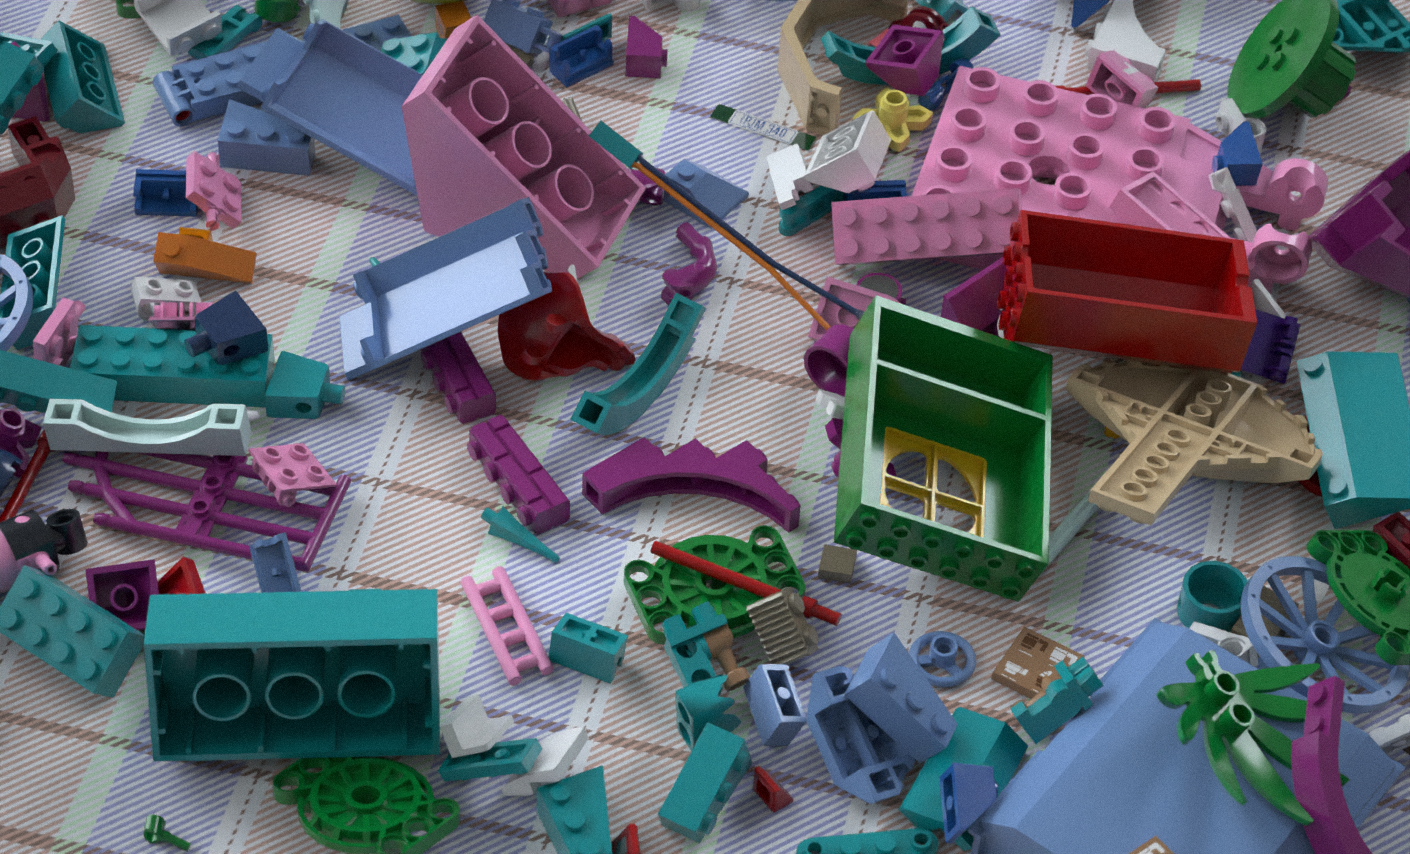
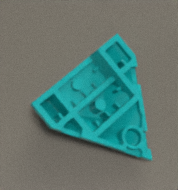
M1337 0L1339 21L1332 42L1345 51H1379L1392 54L1410 53V23L1389 0Z

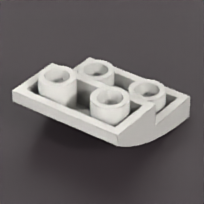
M579 727L562 730L539 741L543 749L534 762V766L528 773L521 775L513 774L502 789L504 796L520 795L526 797L534 795L542 782L551 784L560 781L589 739L585 728Z

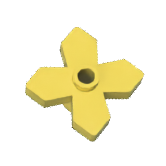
M884 88L876 95V109L862 108L853 116L854 120L874 110L891 139L889 148L901 152L910 143L909 131H923L932 123L933 112L921 105L909 106L906 94L900 90Z

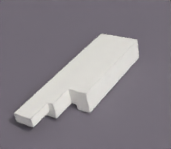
M798 143L766 157L781 210L796 205L795 201L800 199L798 191L802 190L803 193L813 190L812 182L807 181L804 177L807 165Z

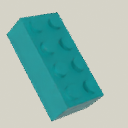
M23 566L0 606V633L93 694L114 698L144 645V634L52 575H46L42 570L29 566Z

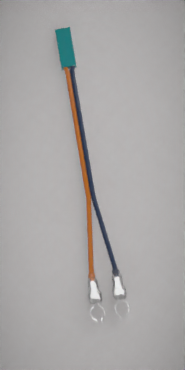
M600 120L590 133V138L630 169H638L766 269L825 330L831 326L775 269L852 313L858 320L861 319L864 314L862 310H857L777 263L646 161L642 156L643 152Z

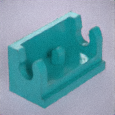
M566 612L551 633L548 657L551 662L611 684L615 678L616 666H622L629 635Z

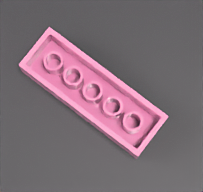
M1019 188L831 202L835 264L843 266L1003 254L1005 246H1010L1011 244L1009 239L1012 222H1017L1020 210H1022L1021 190Z

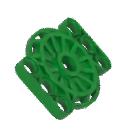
M762 525L754 528L751 531L748 543L725 535H702L685 539L672 546L782 590L785 587H793L799 591L798 594L801 598L805 596V582L779 532L771 526ZM769 538L773 541V544L764 547L758 545L756 540ZM662 557L656 561L655 565L645 560H633L624 569V586L648 637L656 644L664 645L666 642L664 632L657 631L654 628L657 623L680 614L686 629L693 627L697 624L691 611L696 606L705 602L711 604L717 615L724 614L733 638H738L755 630V625L752 624V619L749 617L746 607L763 599L761 596ZM773 562H779L784 564L786 568L782 571H773L768 566ZM635 572H642L648 578L644 581H635L631 579L630 575ZM711 579V589L706 587V581ZM647 597H654L660 603L650 607L644 605L642 600Z
M1317 531L1306 544V548L1314 559L1326 564L1328 582L1336 598L1358 623L1381 636L1375 645V651L1383 661L1395 666L1410 665V569L1393 556L1385 553L1388 549L1385 540L1373 531Z
M300 758L278 773L272 781L274 799L282 805L297 804L299 822L306 834L317 843L336 851L350 854H386V850L399 849L402 851L399 854H422L454 831L460 823V807L455 800L450 798L435 799L431 785L421 773L406 764L386 758ZM311 768L323 769L321 772L316 773L307 772ZM288 785L297 786L294 790L281 789L283 786ZM443 812L452 814V816L446 818H439L435 815ZM304 813H311L312 819L310 820V822L308 821ZM413 831L427 832L423 836H413L410 833Z

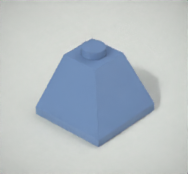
M683 159L665 174L721 219L725 218L749 197L748 191L705 166ZM664 190V202L712 229L711 226Z

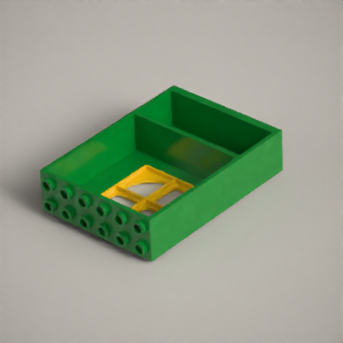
M875 295L850 334L834 543L1019 602L1049 562L1053 355ZM906 452L922 453L926 458L924 486L887 474L886 468L895 457ZM938 460L948 462L964 477L972 491L975 503L938 491ZM885 489H891L920 499L923 502V518L891 508ZM936 505L970 515L974 520L971 530L965 532L935 522Z

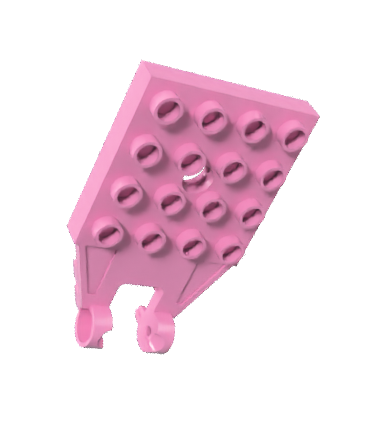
M959 66L911 195L1019 188L1022 197V210L1128 224L1110 208V205L1121 188L1154 171L1222 231H1224L1227 220L1221 207V202L1224 199L1221 193L1212 190L1209 175L1213 173V157L1218 154L1222 141L1191 124L1190 118L1173 115L1169 110L1160 107L1146 109L1116 102L1104 94L1085 95L1059 89L1047 81L1036 80L1028 82L1002 76L986 67L972 69ZM1292 158L1277 164L1273 171L1262 165L1256 186H1236V188H1239L1247 207L1279 214L1278 226L1285 228V230L1299 229L1301 219L1312 217L1320 212L1328 189V177L1324 170L1316 163L1306 159ZM1047 177L1056 180L1055 185H1046L1035 181L1034 178ZM1297 191L1301 193L1302 196L1295 197L1290 192ZM1270 223L1258 229L1253 243L1244 241L1250 274L1248 287L1251 286L1252 280L1259 279L1271 294L1273 283L1287 284L1296 282L1304 276L1308 269L1312 253V242L1304 231L1297 235L1284 234L1276 231ZM1281 245L1288 249L1283 251L1279 250L1276 246ZM1003 254L941 258L939 260L984 270L1002 258Z

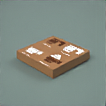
M1023 627L994 669L991 679L1032 699L1042 690L1041 683L1043 677L1046 674L1049 676L1057 672L1054 665L1063 660L1066 666L1069 667L1085 656L1033 630Z

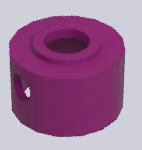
M834 324L806 350L803 357L804 367L809 378L818 388L845 398L849 339L854 328L844 324Z

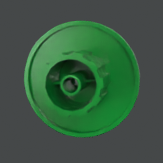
M1282 0L1256 26L1235 61L1228 84V99H1233L1245 118H1264L1276 112L1287 103H1290L1310 118H1317L1320 114L1325 115L1339 100L1341 101L1354 79L1356 73L1354 69L1357 62L1354 56L1332 42L1339 21L1337 0Z

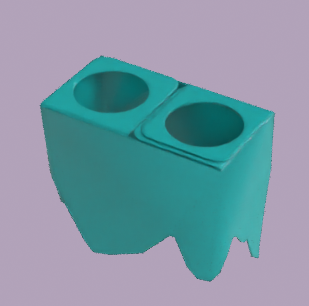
M716 675L675 691L677 729L691 751L707 722L730 733L742 723L734 714H723L735 703L734 699L718 697L720 686L727 680L728 675Z

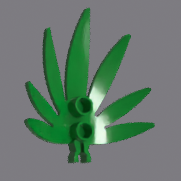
M1214 650L1208 651L1202 659L1199 652L1193 653L1185 664L1189 671L1195 675L1196 682L1166 685L1156 693L1158 700L1170 709H1177L1184 705L1187 706L1179 716L1176 726L1177 735L1181 743L1187 745L1194 738L1200 721H1202L1204 744L1211 767L1223 787L1239 804L1244 806L1248 801L1239 786L1228 753L1245 779L1262 797L1290 818L1303 825H1310L1313 819L1301 806L1258 747L1259 745L1272 758L1292 770V740L1255 716L1254 713L1277 721L1305 723L1306 700L1261 693H1270L1291 687L1314 674L1319 669L1320 664L1311 663L1272 667L1233 675L1228 671L1222 670L1218 665V657ZM1340 773L1341 784L1343 787L1347 782H1349L1350 779L1347 776Z

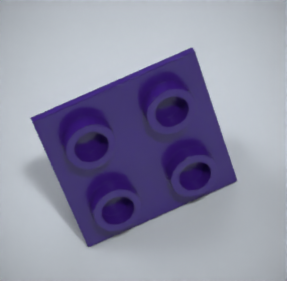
M1255 309L1257 325L1241 370L1285 384L1301 324L1297 323L1298 319L1292 316H1285L1284 319Z

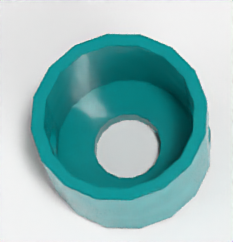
M1204 561L1190 567L1184 575L1177 605L1179 620L1187 628H1190L1195 621L1231 633L1233 625L1241 616V596L1247 583V578L1239 569L1219 561ZM1203 604H1213L1220 609L1209 608Z

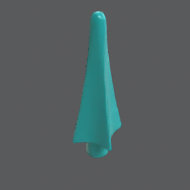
M502 506L498 513L489 507L483 511L481 519L490 524L488 534L527 548L553 562L560 560V557L530 533L504 506Z

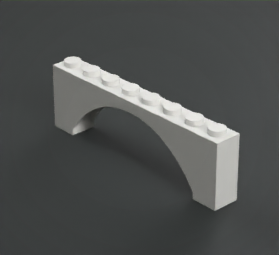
M1112 0V5L1107 4L1105 8L1103 22H1098L1094 32L1095 39H1090L1086 46L1085 56L1089 57L1087 69H1093L1097 57L1101 53L1115 50L1121 56L1126 57L1143 75H1147L1153 82H1157L1162 71L1166 49L1158 47L1141 27L1133 8L1134 0Z

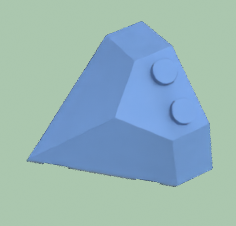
M841 665L816 672L812 678L806 721L834 784L869 804L896 797L904 786L902 781L906 773L912 769L916 760L844 695L854 677L851 669Z

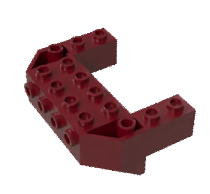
M36 116L10 124L7 127L11 152L20 167L0 173V249L7 246L9 234L61 215L65 218L75 201L72 171L58 136L49 138Z

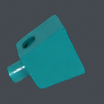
M281 351L265 393L266 417L317 419L321 415L325 402L343 404L345 386L330 383V369L327 364Z

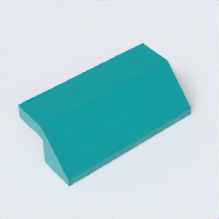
M962 707L956 708L952 716L958 725L947 747L926 760L901 804L899 811L916 828H924L929 831L941 828L944 831L939 777L953 762L993 767L994 781L998 784L999 795L1008 785L1028 745L1006 722ZM969 828L955 841L963 851L972 849L974 836L968 833Z

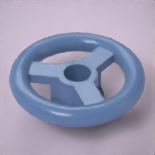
M934 631L926 633L917 638L909 650L910 656L932 686L953 687L962 684L971 677L976 667V655L972 646L964 638L951 632ZM931 643L929 655L919 656L920 650L925 645ZM958 647L966 657V665L963 670L955 663ZM936 666L937 668L945 669L951 677L934 676L922 667Z

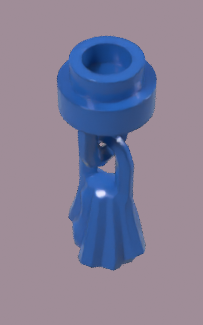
M966 58L956 59L949 67L951 75H944L938 79L925 96L918 95L919 105L930 111L938 109L943 98L951 90L959 66L973 69V64ZM947 80L945 83L947 87L944 89L941 84Z

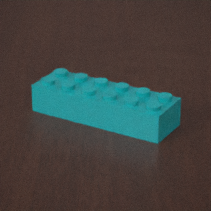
M79 325L70 368L116 380L115 401L199 405L245 404L246 407L266 408L265 393L273 374L275 362L273 334H267V352L219 365L208 352L195 357H191L187 352L184 340L196 335V330Z

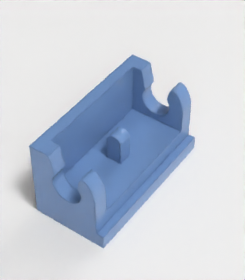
M286 532L277 534L270 539H259L249 545L261 593L302 592Z

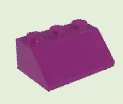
M1003 257L943 296L941 317L999 337L997 322L1002 310L997 309V300L1000 290L1003 291L1006 267L1002 263Z

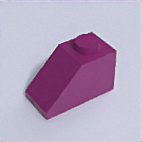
M629 16L625 77L661 79V67H667L668 49H662L663 37L636 16Z

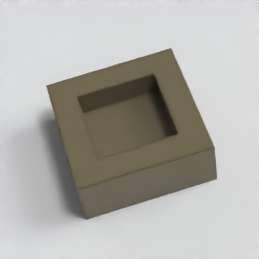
M824 544L818 578L851 584L857 550Z

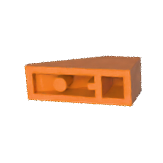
M158 232L153 262L161 274L252 284L257 253L190 235Z

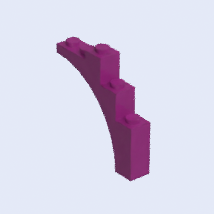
M643 437L582 473V495L601 514L607 513L623 504L646 497L668 494H700L727 499L747 506L770 518L789 533L799 527L801 508L796 497L788 494L778 485L772 475L767 474L768 459L762 450L756 449L748 440L716 458L713 451L708 447H704L696 438L665 456L658 446H654Z

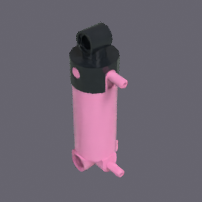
M33 509L0 522V594L11 589L24 565L42 570L46 575L50 576L60 570L58 554L71 555L83 550L87 546L88 541L78 510L63 509L56 511L47 518V524L44 523L40 515Z

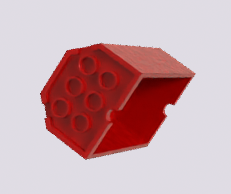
M1020 210L1017 222H1012L1009 234L1011 244L1010 246H1005L1002 263L1006 267L1003 291L1000 290L997 309L1002 310L999 317V330H1003L1004 339L1033 348L1229 374L1232 371L1239 372L1241 370L1257 325L1252 287H1248L1250 274L1244 240Z

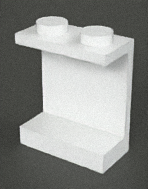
M134 0L136 11L170 57L179 53H185L193 46L205 40L213 39L222 32L221 14L218 10L210 13L201 0Z

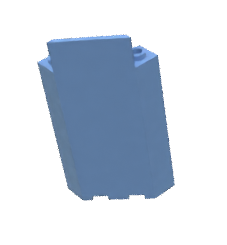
M324 19L315 22V24H309L303 35V39L306 40L305 43L287 32L276 28L240 79L237 88L262 101L263 104L260 109L417 196L402 105L423 75Z
M529 197L520 199L510 204V206L367 270L353 274L355 292L360 299L364 300L365 305L339 316L344 370L348 381L552 292L551 282L549 279H546L543 272L544 269L548 268L546 249L541 247L538 240L539 237L543 236V229Z

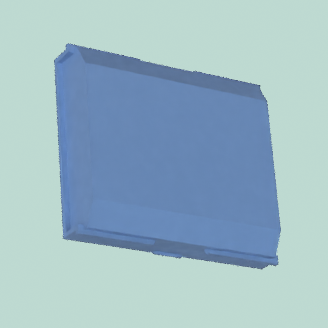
M1156 618L1153 619L1100 679L1104 686L1090 695V700L1094 705L1087 710H1084L1082 707L1044 751L1038 750L997 796L996 801L973 823L968 831L969 834L974 836L971 854H1129L1154 836H1157L1174 854H1315L1303 824L1290 818L1262 797L1245 779L1228 753L1239 786L1248 801L1244 806L1239 804L1223 787L1211 767L1204 744L1203 722L1200 721L1194 738L1187 745H1183L1177 735L1176 726L1179 716L1187 706L1184 705L1177 709H1170L1164 706L1156 696V693L1166 685L1196 682L1195 675L1189 671L1185 664L1193 653L1199 652L1202 659L1208 651L1214 650L1218 657V665L1222 670L1228 671L1233 675L1258 669L1190 628L1164 624ZM1289 687L1275 692L1261 693L1307 701L1305 696ZM1254 713L1255 716L1292 741L1304 735L1305 723L1277 721ZM1341 718L1338 752L1339 772L1350 779L1342 789L1349 812L1358 830L1403 773L1405 766L1394 759L1391 760L1369 734ZM1258 745L1275 771L1295 796L1292 770L1276 761Z

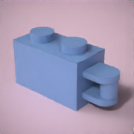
M491 0L484 22L504 42L527 53L541 54L542 51L550 53V47L560 42L562 34L551 30L553 21L544 18L545 12L530 6L528 10L520 7L521 1Z

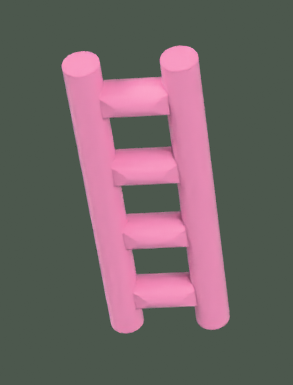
M498 566L492 571L494 579L480 584H475L472 576L462 578L460 581L461 586L509 684H519L522 681L519 672L537 666L542 675L551 674L554 671V667L504 567ZM501 591L507 604L488 609L482 597ZM513 616L519 629L500 634L494 621ZM526 641L532 654L513 660L507 646Z

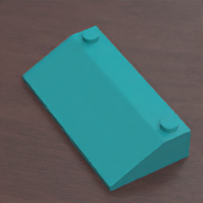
M1326 351L1296 360L1309 430L1316 438L1314 442L1316 449H1321L1323 453L1317 472L1324 507L1334 529L1410 509V405L1398 354Z

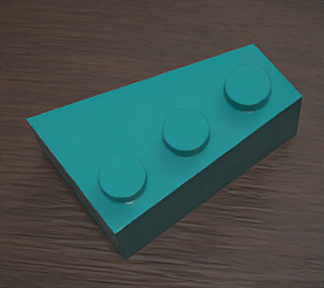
M707 722L658 812L662 826L698 843L701 842L705 834L709 835L712 832L717 816L752 765L745 739Z
M603 765L537 788V814L557 854H612Z

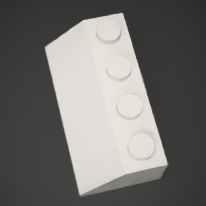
M874 110L821 137L804 175L807 181L846 193H851L856 189L862 192L874 185V180L879 173L891 142L889 135Z

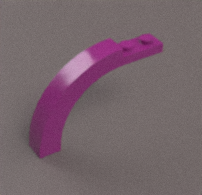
M1337 676L1309 686L1304 735L1292 741L1291 761L1294 792L1298 802L1313 819L1310 825L1303 826L1315 854H1372L1351 817L1340 779L1338 752L1345 682Z

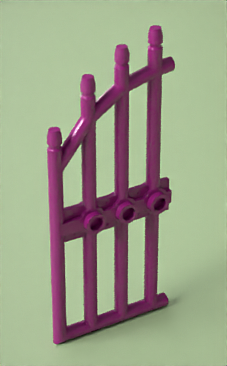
M96 451L95 457L79 456L78 453L65 452L62 461L68 465H78L80 468L94 470L97 484H85L83 481L70 480L68 490L76 494L84 493L85 496L104 500L115 516L111 517L109 514L95 513L93 523L99 526H109L111 529L252 560L248 545L209 537L215 524L270 537L286 532L288 541L306 545L301 557L292 555L295 569L307 573L351 484L350 477L340 475L336 482V487L305 490L330 496L324 508L295 502L292 506L286 507L285 505H280L276 497L234 488L239 476L262 481L259 475L253 471V465L246 464L247 456L213 455L212 457L199 454L137 453L205 468L206 471L201 480L107 460L109 452ZM109 474L189 491L194 494L187 505L112 488ZM227 500L311 518L318 520L313 532L221 511ZM124 504L180 516L181 519L176 529L136 521Z

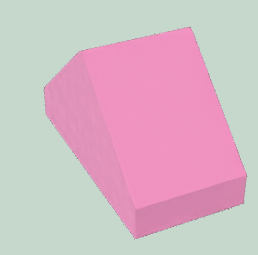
M475 15L454 29L402 105L423 229L427 233L439 237L510 206V204L520 199L529 197L543 229V236L539 237L538 240L541 247L546 249L548 268L544 270L552 273L568 272L569 266L573 264L578 279L599 267L646 189L620 160L589 137L591 131L478 15Z

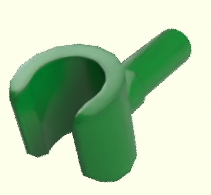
M154 814L147 816L143 833L147 842L158 843L162 840L185 851L190 849L191 843L164 830L166 825L164 818Z

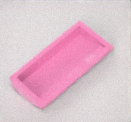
M1154 171L1121 188L1110 205V208L1129 225L1232 239Z

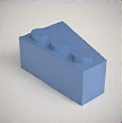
M229 99L218 137L220 167L310 176L315 158L314 138L267 112Z
M895 632L867 650L844 694L919 763L945 749L958 725Z

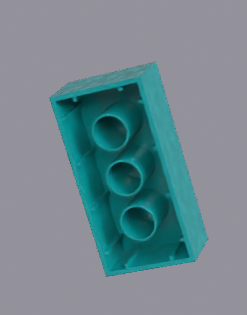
M437 589L150 595L144 637V656L153 762L440 755Z

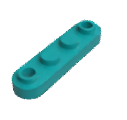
M924 828L807 838L800 842L796 854H811L810 852L818 851L819 854H937L939 842L933 832ZM916 842L924 843V845H919Z

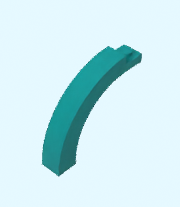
M971 6L959 19L942 30L944 39L939 75L950 71V64L956 59L966 58L971 60L1001 36L991 15ZM829 31L821 38L826 50V57L832 63L838 65L843 77L867 84L889 85L866 67L865 62L876 47L853 43Z
M675 293L655 334L633 366L609 388L593 393L584 391L570 420L601 435L617 433L635 422L662 394L682 365L696 340L692 336L706 307Z

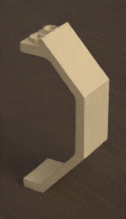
M908 0L797 1L781 26L778 73L807 131L825 135L838 128L842 94L841 87L818 80L814 76L803 50L815 31L821 26L861 15H872L891 22L903 19L907 16Z

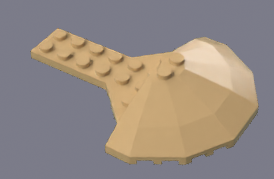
M1109 359L1104 360L1100 367L1091 368L1089 364H1082L1067 380L1065 389L1091 416L1130 443L1090 490L1088 502L1098 505L1104 511L1117 512L1130 517L1132 521L1139 524L1152 525L1191 476L1208 479L1281 483L1310 479L1321 462L1323 453L1321 449H1316L1314 445L1316 439L1314 434L1308 433L1306 429L1308 425L1306 418L1301 414L1294 417L1286 411L1287 404L1282 400L1274 402L1266 395L1267 389L1262 385L1232 374L1130 360L1114 364Z

